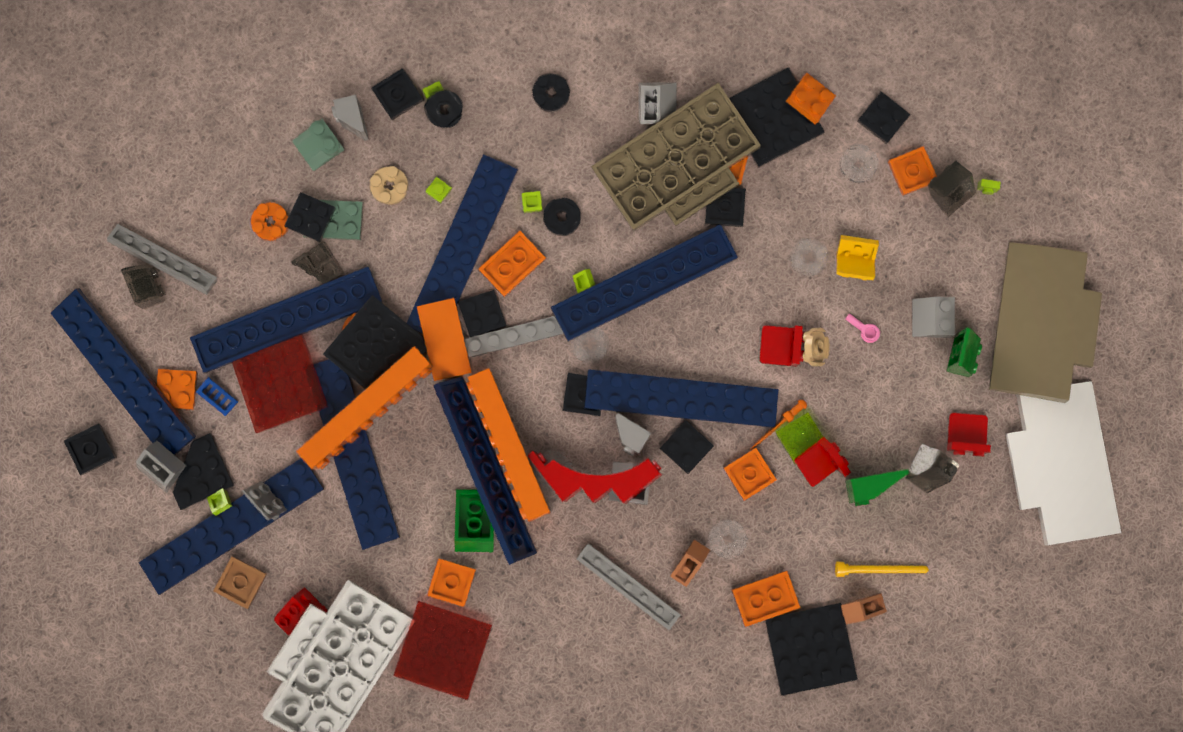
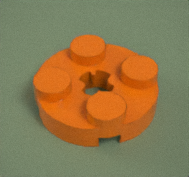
M272 202L259 204L251 216L252 230L263 240H277L288 231L284 226L289 216L279 204ZM269 217H273L275 224H271V227H268V223L265 222Z

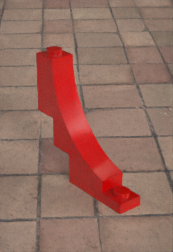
M532 451L527 455L562 502H567L583 489L593 503H597L613 490L622 503L627 504L662 476L660 465L655 460L651 461L650 459H646L641 464L620 473L589 475L573 471L556 460H552L546 465L547 459L541 452Z

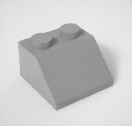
M352 95L333 100L334 106L331 108L337 123L340 122L343 128L363 140H369L357 96Z
M955 297L912 299V337L951 338L955 335Z
M617 413L615 421L621 445L624 447L623 451L631 456L634 454L639 455L651 433Z

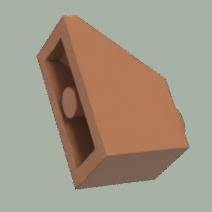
M693 540L670 577L687 587L704 563L710 549Z
M881 593L841 605L846 624L864 621L887 612Z

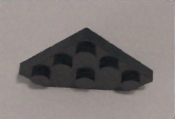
M211 433L192 441L184 462L186 467L178 477L173 495L180 510H184L207 499V497L222 488L227 490L235 486Z

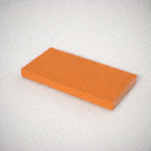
M455 298L417 306L429 362L433 366L431 371L434 381L472 373Z

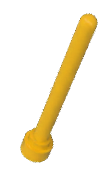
M836 561L835 563L836 577H845L849 573H927L929 571L927 566L848 565L844 561Z

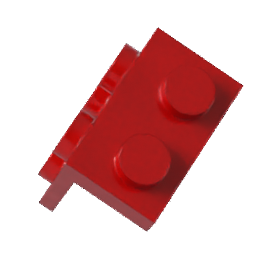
M795 325L793 328L763 326L761 332L760 363L799 366L800 362H803L804 350H801V343H804L803 335L805 331H802L803 326Z
M951 413L948 424L947 451H953V455H965V452L973 453V456L984 457L985 454L991 453V445H987L988 417L986 415Z
M822 437L794 460L812 487L816 486L835 470H838L844 477L851 473L847 467L849 462L843 455L840 456L839 454L840 448L835 442L830 443L825 437Z
M304 587L287 602L276 615L274 621L290 636L310 604L326 613L328 610Z

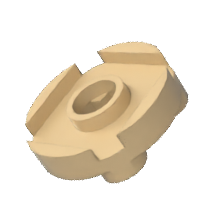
M394 166L379 169L370 179L372 195L383 204L394 205L401 202L408 191V180L405 174ZM387 181L390 183L394 182L395 186H392L394 189H384L385 183Z
M812 328L803 335L805 342L803 360L811 366H823L825 364L822 363L824 358L828 359L829 338L824 336L823 332L826 331L823 328Z

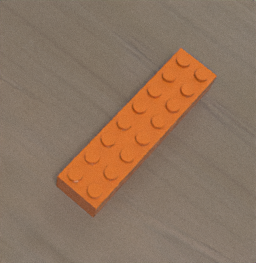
M414 346L296 452L311 469H324L330 463L329 459L332 456L337 457L345 450L343 446L347 443H353L358 439V433L361 430H368L374 424L373 420L376 417L381 418L389 411L387 409L388 406L397 404L403 398L402 394L406 390L410 392L418 385L416 382L420 378L425 379L432 373L430 369L433 366Z
M488 368L469 376V382L466 383L470 394L475 395L477 398L474 403L478 412H482L484 418L481 420L487 431L490 430L492 434L489 436L494 449L498 448L499 454H496L501 466L505 465L507 471L504 472L507 482L513 484L514 490H511L515 501H520L522 507L519 508L522 518L531 522L550 514L548 505L491 370Z

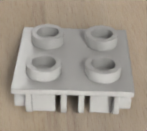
M262 481L242 491L267 520L273 519L275 521L280 516L279 514L287 510L283 502L276 498L269 486Z

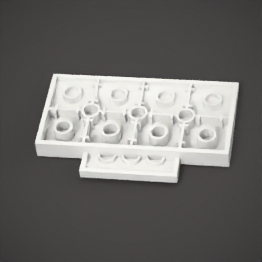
M1092 381L1071 384L1070 399L1066 403L1016 395L1023 431L1007 433L1006 439L1020 510L1038 508L1044 545L1121 533Z
M350 580L346 582L327 613L310 604L267 670L270 675L283 682L262 713L264 719L288 732H345L415 620Z

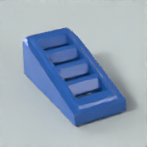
M209 377L196 390V393L224 416L238 403L236 399ZM211 384L213 387L205 395L203 391ZM217 389L219 392L211 400L209 396ZM221 394L225 395V397L217 405L215 401L221 396ZM227 399L231 400V402L223 410L221 406L226 402Z

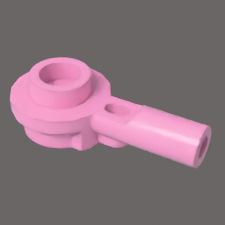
M850 313L845 320L861 331V337L865 342L873 343L878 340L880 331L877 326L873 324L865 325Z

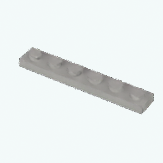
M119 224L107 237V242L206 295L217 282L216 276Z
M555 316L466 338L464 342L468 358L562 335L563 332Z
M587 544L577 557L579 562L666 629L670 630L680 617L678 612L591 545Z

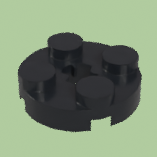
M546 74L540 76L534 83L532 96L540 109L547 112H556L568 103L570 89L567 81L561 76ZM550 88L557 92L552 98L546 93Z
M445 89L432 93L424 105L427 119L437 127H453L462 117L463 103L460 97L454 92ZM442 104L444 106L445 104L448 105V112L446 114L444 112L440 113V106Z
M558 198L546 205L543 212V221L546 228L552 234L568 236L579 227L581 213L578 205L573 200ZM564 212L566 213L565 217L567 220H562L561 222L558 220L557 214Z

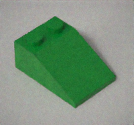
M966 328L955 335L946 372L970 377L976 373L978 367L976 358L981 353L982 344H980L981 338L972 329Z
M909 469L846 480L849 504L855 503V506L870 504L869 500L875 499L909 473Z
M456 489L455 552L494 551V529L477 490Z

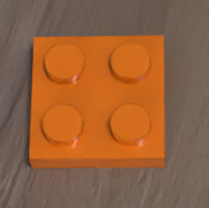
M806 73L786 102L812 123L816 124L836 95L810 74Z
M924 146L888 161L902 196L939 181Z
M158 369L157 387L174 409L194 410L197 371Z
M754 448L723 468L743 501L777 480L757 448Z
M438 558L427 596L465 607L476 569Z

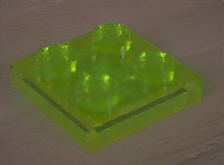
M808 412L775 432L794 465H796L794 462L795 458L823 437Z

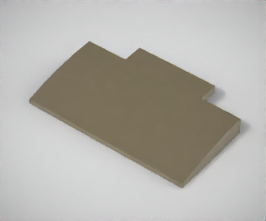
M717 83L591 166V168L634 232L664 211L674 225L677 226L738 186L739 182L729 168L758 150L761 145L720 84Z
M1009 242L989 390L1060 403L1069 401L1074 365L1092 368L1094 364L1102 293L1083 289L1088 253Z

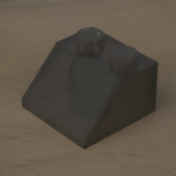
M957 161L948 165L939 176L934 177L928 184L931 197L947 217L951 216L976 194L972 173Z
M146 263L120 269L135 305L145 310L165 301L164 295H166L163 285L158 284L156 278H159L155 267L152 268Z
M921 444L905 479L922 491L929 493L951 482L959 464L942 451Z

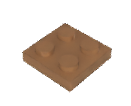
M231 556L213 591L249 609L267 574Z

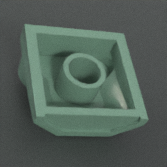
M323 119L313 122L310 128L292 141L313 172L344 151V148Z

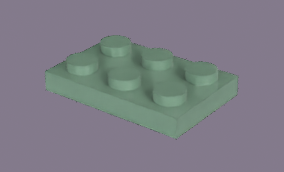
M320 200L336 208L322 239L361 240L363 202Z

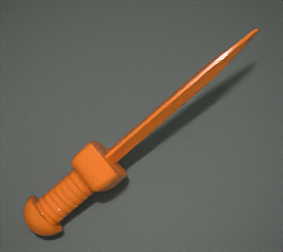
M798 400V404L791 410L782 414L784 418L762 436L751 449L763 442L784 422L790 423L795 415L802 409L807 408L806 401Z

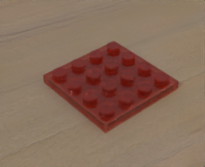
M299 335L232 362L256 434L328 408L304 335Z
M418 601L393 676L468 700L492 624Z

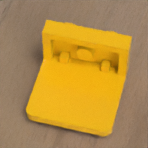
M841 235L836 254L837 275L865 281L874 280L875 258L879 241Z

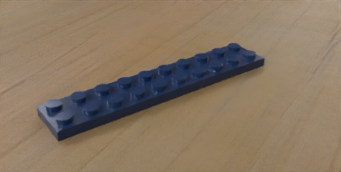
M483 154L408 318L407 324L415 331L423 334L417 306L455 298L457 307L518 169Z
M720 224L552 306L551 310L567 342L736 260L738 257Z
M365 267L192 336L190 340L203 373H208L357 313L372 295L383 303L370 268Z
M80 288L75 289L51 312V315L152 443L158 441L173 455H177L196 437Z
M329 359L305 367L323 426L356 399L349 375ZM361 430L358 433L359 438L353 443H347L343 446L345 450L337 457L333 456L362 550L398 539L400 536L367 432Z
M588 369L584 408L773 428L776 426L779 389Z
M463 377L433 385L508 564L511 565L537 554Z
M302 458L263 482L269 486L271 492L283 502L284 507L287 509L279 514L280 516L276 520L324 490L312 469ZM244 494L231 503L232 507L217 516L213 514L138 563L158 595H161L275 521L273 519L267 520Z

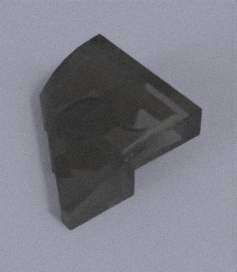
M321 242L310 251L304 252L291 261L292 265L300 267L306 271L305 273L316 277L323 284L345 274L325 242Z

